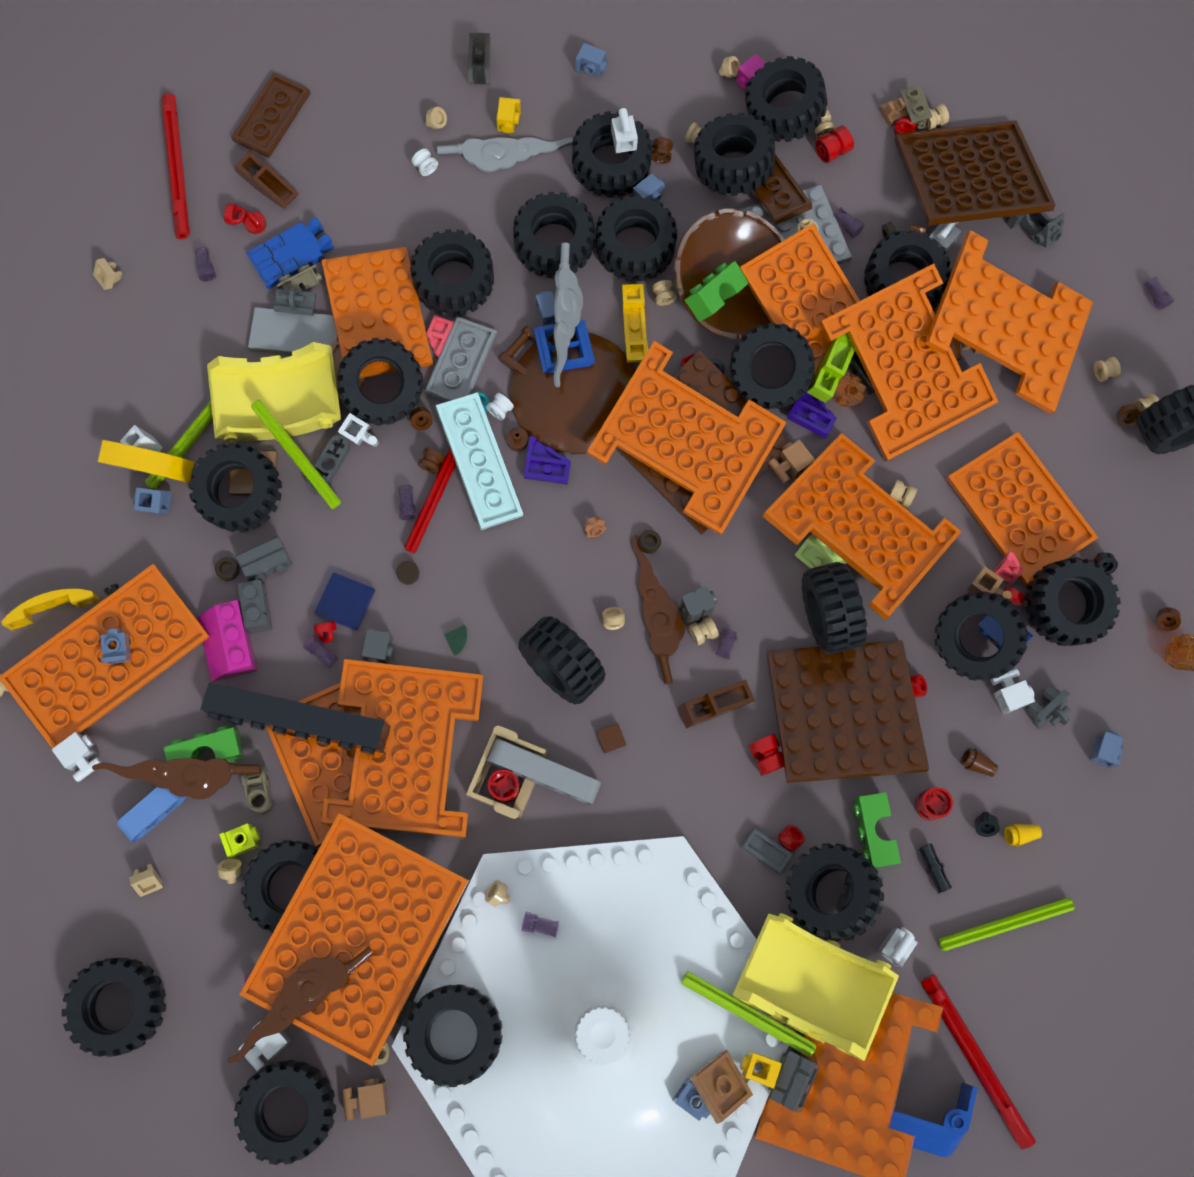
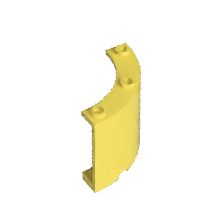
M312 342L303 348L292 351V356L282 358L280 355L263 357L260 359L261 362H247V358L218 356L207 364L215 439H222L226 443L276 440L251 408V405L257 400H261L290 437L322 428H331L334 423L341 420L332 346Z
M780 913L779 916L768 914L732 996L756 1010L759 1009L770 1014L769 1017L823 1044L824 1042L831 1044L837 1050L865 1061L899 975L890 970L891 965L884 961L877 960L876 963L841 949V945L833 940L827 939L824 941L793 924V919L785 914Z

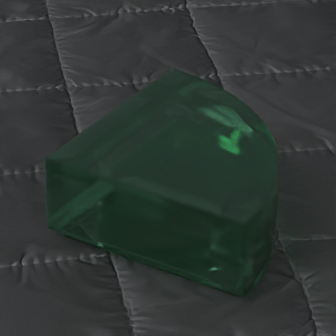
M465 625L445 634V638L454 656L463 650L467 642L468 633Z

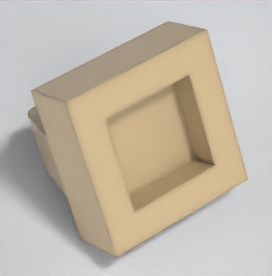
M102 258L96 260L93 275L102 288L108 290L113 287L114 283L121 280L122 272H114L116 264L114 262H107Z
M151 864L147 865L148 870L140 872L136 869L133 876L129 877L130 885L140 897L163 888L162 879Z

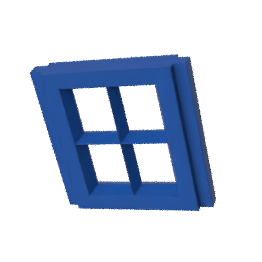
M580 319L579 324L575 327L577 341L570 342L568 347L579 346L581 358L570 360L567 351V360L562 371L595 364L585 320ZM555 324L539 326L534 329L543 373H553L557 363H553L551 351L556 350V346L549 345L547 336L554 334Z

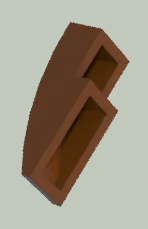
M250 151L235 165V171L243 179L283 209L299 194L267 163L264 165Z
M744 680L687 701L680 705L678 710L686 729L748 705L754 702L755 699L747 681Z

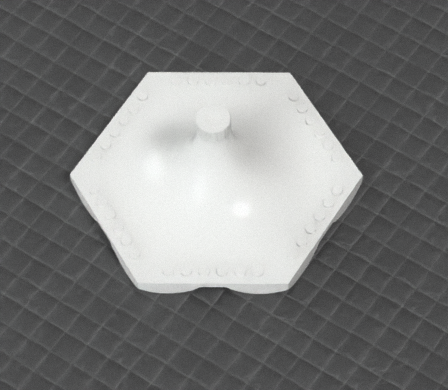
M684 836L483 854L414 998V1002L418 1003L425 994L446 985L461 984L478 989L481 994L486 995L490 999L494 1007L496 1006L499 1012V1019L502 1021L503 1028L501 1032L503 1038L498 1056L481 1077L466 1085L448 1087V1085H435L434 1081L430 1079L426 1081L421 1077L422 1074L418 1070L413 1069L411 1066L412 1061L405 1053V1049H407L406 1042H403V1034L406 1033L405 1026H401L392 1048L474 1177H736L769 1096V1087L742 1076L753 1096L723 1122L716 1124L711 1114L708 1118L702 1117L698 1121L675 1104L672 1099L686 1078L691 1081L690 1077L724 1050L728 1051L742 1075L743 1070H740L741 1060L744 1055L748 1056L750 1051L779 1062L789 1045L682 985V979L689 971L732 996L757 939ZM499 880L507 885L506 894L511 898L508 904L505 905L501 902L494 907L485 901V894L489 886L494 881ZM758 1009L759 1012L769 1017L770 1014ZM445 1011L432 1024L430 1030L431 1044L435 1051L446 1059L456 1060L463 1058L473 1050L476 1044V1025L472 1018L462 1011ZM760 1063L755 1064V1072L761 1070L762 1066ZM700 1098L692 1100L693 1107L699 1106Z

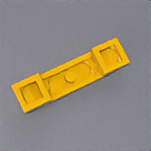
M622 285L627 363L642 362L648 352L644 285Z
M102 440L98 458L99 463L158 475L185 483L191 481L192 475L190 474L195 463L194 461L107 440Z
M84 589L50 591L20 604L6 615L1 622L2 626L12 631L33 624L32 614L69 602L77 608H81L101 600L94 592Z

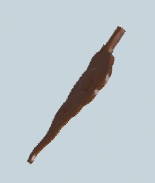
M634 535L631 543L640 564L638 590L643 599V619L650 635V650L657 656L658 663H660L664 684H671L673 679L668 662L669 656L677 651L679 642L685 634V623L679 615L677 604L668 598L666 590L659 584L658 579L653 573L651 563L638 547L637 536Z
M180 758L167 762L152 759L132 766H120L102 762L93 765L92 769H107L125 778L152 782L159 788L169 789L176 796L206 799L226 786L232 775L260 774L261 766L260 764L229 763L226 759L214 758L208 761L195 758Z
M368 946L346 963L337 958H312L303 962L297 971L284 982L282 993L274 1000L272 1009L266 1014L264 1020L252 1029L241 1050L236 1055L229 1057L228 1062L234 1063L241 1060L257 1041L287 1029L295 1018L314 1010L331 992L344 987L349 981V976L355 972V969L375 954L373 949Z

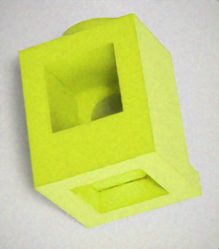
M248 823L219 834L226 855L230 858L260 847L258 840H261L258 829L256 826L252 827ZM243 835L244 841L239 844L237 837Z

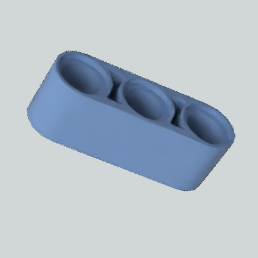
M156 787L119 819L116 825L130 842L134 843L183 803L187 796H176L169 789Z

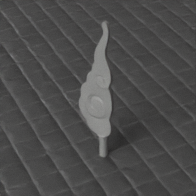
M500 137L487 140L471 138L458 145L437 146L438 155L462 154L468 164L475 166L482 172L492 173L498 170L510 169L517 162H524L540 153L556 151L568 144H572L573 138H565L554 142L533 137L521 139Z
M569 243L561 244L559 269L555 273L557 287L554 301L556 321L554 341L557 351V363L554 371L555 387H560V374L567 360L570 339L574 335L575 327L580 322L583 307V296L577 277L570 270Z

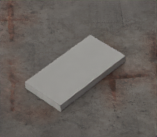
M255 307L248 348L253 351L292 354V351L303 348L312 342L331 346L334 340L338 341L333 315L314 313L312 316L275 312L274 309Z
M457 316L425 388V394L446 402L471 395L497 336V330Z

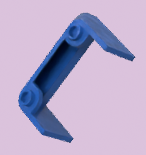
M966 1083L961 1084L957 1107L946 1112L942 1126L897 1112L894 1107L890 1128L915 1136L912 1148L937 1156L948 1157L953 1154L969 1129L978 1088Z

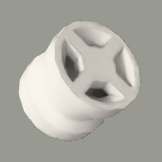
M428 149L419 150L412 158V164L419 168L422 176L432 174L438 167V161L431 157Z
M497 393L494 396V401L488 403L486 408L495 418L502 421L506 417L507 411H511L514 405L507 397Z

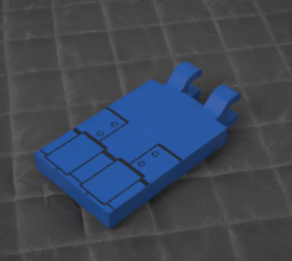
M318 218L312 219L306 227L301 222L246 252L268 290L279 284V279L285 275L290 274L292 277L298 274V269L304 265L309 264L311 267L324 259L322 253L334 248L328 234L323 235L318 241L315 238V235L324 231Z

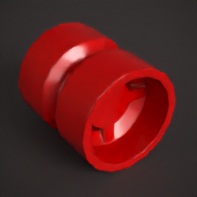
M843 125L815 139L816 152L819 158L826 164L835 160L837 156H842L852 151L854 148L853 137L850 131Z
M776 734L748 745L752 757L758 760L756 766L761 776L784 767L782 752L779 751L781 745Z
M498 770L490 776L488 781L489 792L495 801L509 803L517 798L520 785L513 772Z
M940 787L923 791L915 800L916 812L924 820L932 821L943 818L953 808L952 796L947 790Z

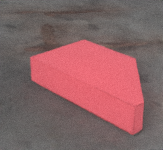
M434 315L426 334L438 359L454 322Z
M1009 551L994 568L993 572L1003 578L1004 582L1012 585L1021 576L1023 568L1014 553Z

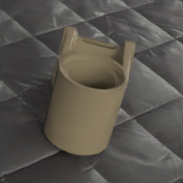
M266 766L261 767L260 774H241L248 807L259 814L269 812L273 806ZM264 796V804L261 807H256V799Z

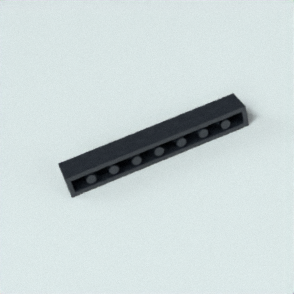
M210 682L200 708L208 714V718L221 721L222 718L229 719V723L242 726L243 722L249 723L251 728L264 731L265 727L271 728L273 733L284 736L289 732L293 733L295 738L308 740V737L315 738L317 743L330 745V742L338 743L339 748L352 750L353 747L360 748V752L368 755H374L375 752L383 754L391 727L383 720Z

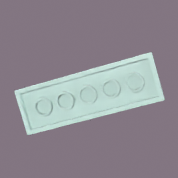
M478 393L436 405L438 417L480 530L523 517L524 514Z

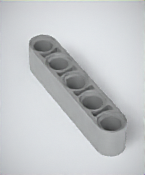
M495 739L487 758V762L503 770H509L517 776L588 805H593L601 786V782L498 739Z

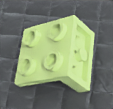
M813 534L806 539L795 554L809 568L834 562L847 563Z

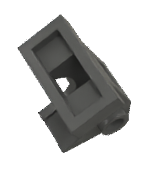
M1045 212L1010 216L1006 224L1011 229L1020 224L1032 237L1034 243L1047 248L1062 237L1065 222L1063 221L1064 213H1061L1058 218L1051 219ZM1038 221L1044 229L1037 227L1034 223Z

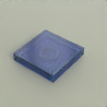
M333 572L314 613L317 616L335 621L337 624L357 631L376 590Z

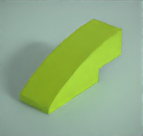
M847 333L832 341L807 390L808 394L824 403L833 397L837 385L845 375L855 351Z

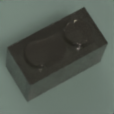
M469 33V84L490 85V33Z

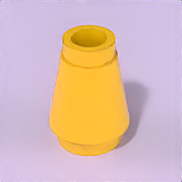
M1010 824L1009 827L1004 829V838L1009 846L1018 847L1042 837V830L1038 824Z

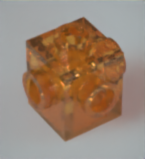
M845 374L840 379L833 395L836 398L835 402L846 408L848 406H856L863 400L866 386L861 383L862 380L857 376Z
M1189 634L1171 636L1170 643L1166 647L1167 656L1165 661L1173 669L1194 671V636Z

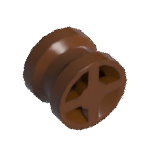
M663 137L654 139L652 145L654 150L652 151L651 159L660 164L669 163L672 157L670 151L673 149V142Z
M426 447L423 451L424 456L422 459H419L417 465L427 472L437 474L439 464L443 462L445 457L437 450Z

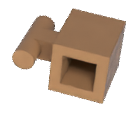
M799 439L795 443L791 441L782 447L779 460L782 462L781 464L775 458L770 460L768 464L782 483L786 484L791 480L787 472L795 479L815 459Z
M986 566L967 588V591L970 593L987 591L988 593L1000 594L1005 599L1012 597L1010 591H1003L999 588L1004 579Z
M379 1078L364 1080V1085L357 1087L358 1097H353L352 1087L342 1089L345 1121L355 1119L354 1109L360 1108L361 1119L382 1116L389 1112L386 1081L379 1082Z

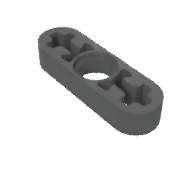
M335 435L329 440L314 465L317 471L324 474L322 478L328 485L332 482L350 451L349 442L342 435ZM342 442L344 448H339L336 452L335 444ZM325 460H333L334 466L330 470H325L322 468L323 462ZM306 479V485L310 492L319 495L310 481Z

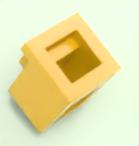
M499 98L497 113L498 131L514 133L515 124L519 125L521 115L520 99Z
M750 1051L748 1056H743L740 1070H743L742 1076L774 1089L782 1063ZM756 1063H760L762 1066L759 1072L754 1071Z

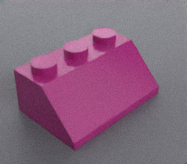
M238 600L215 605L198 616L199 622L210 636L203 644L211 682L258 671L250 633L244 628L241 603Z

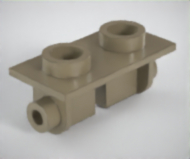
M921 85L901 90L911 123L915 122L918 129L924 128L927 119L932 118V114Z
M307 264L298 269V274L292 277L288 274L280 278L277 288L282 287L284 290L296 288L297 291H302L299 284L303 283L307 290L319 284L322 277L319 272L314 273L313 270L316 269V265L310 267Z

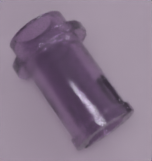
M724 629L723 632H720L721 640L715 654L716 656L730 659L734 640H737V632L729 629Z

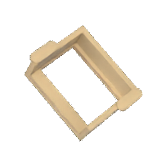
M495 726L466 795L469 798L494 807L497 813L512 819H521L535 783L527 779L524 780L513 808L479 795L491 767V764L487 762V758L495 739L502 740L545 759L547 751L518 739V734L501 726Z

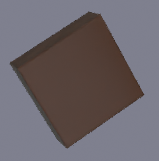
M618 723L596 731L604 754L626 746Z

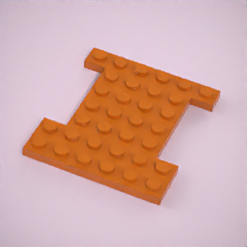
M971 230L966 233L925 344L944 354L948 351L951 340L954 337L1021 375L1015 395L1051 414L1055 412L1093 301L1060 282L1053 285L1050 297L1031 288L983 260L982 257L989 240Z
M935 264L819 322L828 342L845 333L848 334L885 411L866 421L885 461L898 456L999 402L981 363L961 371L950 346L948 351L942 354L925 344L935 317V313L925 293L943 284Z
M654 341L586 454L606 465L615 448L618 447L692 492L693 494L682 512L715 533L722 535L787 422L750 400L746 402L738 417L662 371L673 352Z
M841 433L765 511L763 517L796 545L809 532L815 535L880 590L868 606L883 619L887 620L962 531L945 517L932 531L865 475L876 460Z
M344 659L338 707L361 709L360 716L383 720L391 727L383 754L375 752L374 755H368L360 752V748H356L349 801L324 798L321 824L332 825L338 813L370 829L465 838L468 813L444 810L455 719L478 722L483 675Z
M892 993L865 1061L843 1053L826 1042L823 1044L805 1035V1038L816 1044V1049L811 1057L803 1053L801 1055L819 1063L820 1067L801 1112H794L770 1099L768 1096L761 1113L755 1139L864 1177H906L915 1136L890 1128L912 1026L938 1033L943 1007Z

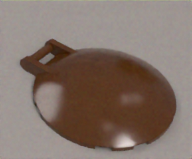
M734 208L721 209L697 220L681 239L674 264L677 291L688 313L699 325L709 332L723 338L739 340L747 331L756 328L755 326L771 323L748 284L737 294L723 300L725 304L718 311L700 322L685 302V299L691 295L690 290L699 283L701 285L704 284L702 280L711 273L715 274L714 269L725 262L728 265L736 261L740 267L784 241L783 236L771 223L750 211L744 212L734 210Z
M525 326L521 330L522 334L505 352H501L498 356L500 362L513 371L510 383V401L514 405L513 412L516 420L529 437L534 436L538 442L546 447L549 446L555 452L586 454L636 370L632 362L627 363L626 354L617 345L601 336L588 333L595 364L562 371L560 374V387H555L554 372L543 373L534 330L529 326ZM575 332L573 337L570 339V342L577 341ZM554 335L548 336L550 346L555 345ZM528 339L533 342L531 347L518 361L512 358ZM579 346L568 348L570 360L581 358ZM551 351L553 363L557 362V351Z

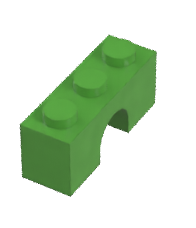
M736 261L728 265L725 262L714 269L715 274L711 273L702 280L704 284L701 285L699 283L690 290L691 295L685 299V302L699 322L713 315L725 304L723 300L737 294L748 284Z
M231 726L219 727L216 729L217 732L211 734L207 732L195 734L193 736L194 739L187 741L185 739H177L171 741V745L164 747L166 761L180 758L198 759L199 754L206 749H212L215 753V758L226 759L228 762L244 758L245 756L239 731L234 727L231 728Z
M887 792L855 798L852 808L854 816L858 817L860 826L857 827V834L859 840L863 841L864 850H862V855L875 868L901 864L897 840H882L875 831V825L879 819L891 816Z

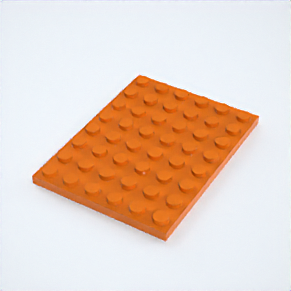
M338 813L239 995L270 1011L274 1000L282 993L284 982L306 960L312 958H337L346 963L370 946L375 954L355 969V972L349 976L347 984L341 989L331 992L314 1010L295 1018L293 1024L361 1061L374 1066L469 880Z

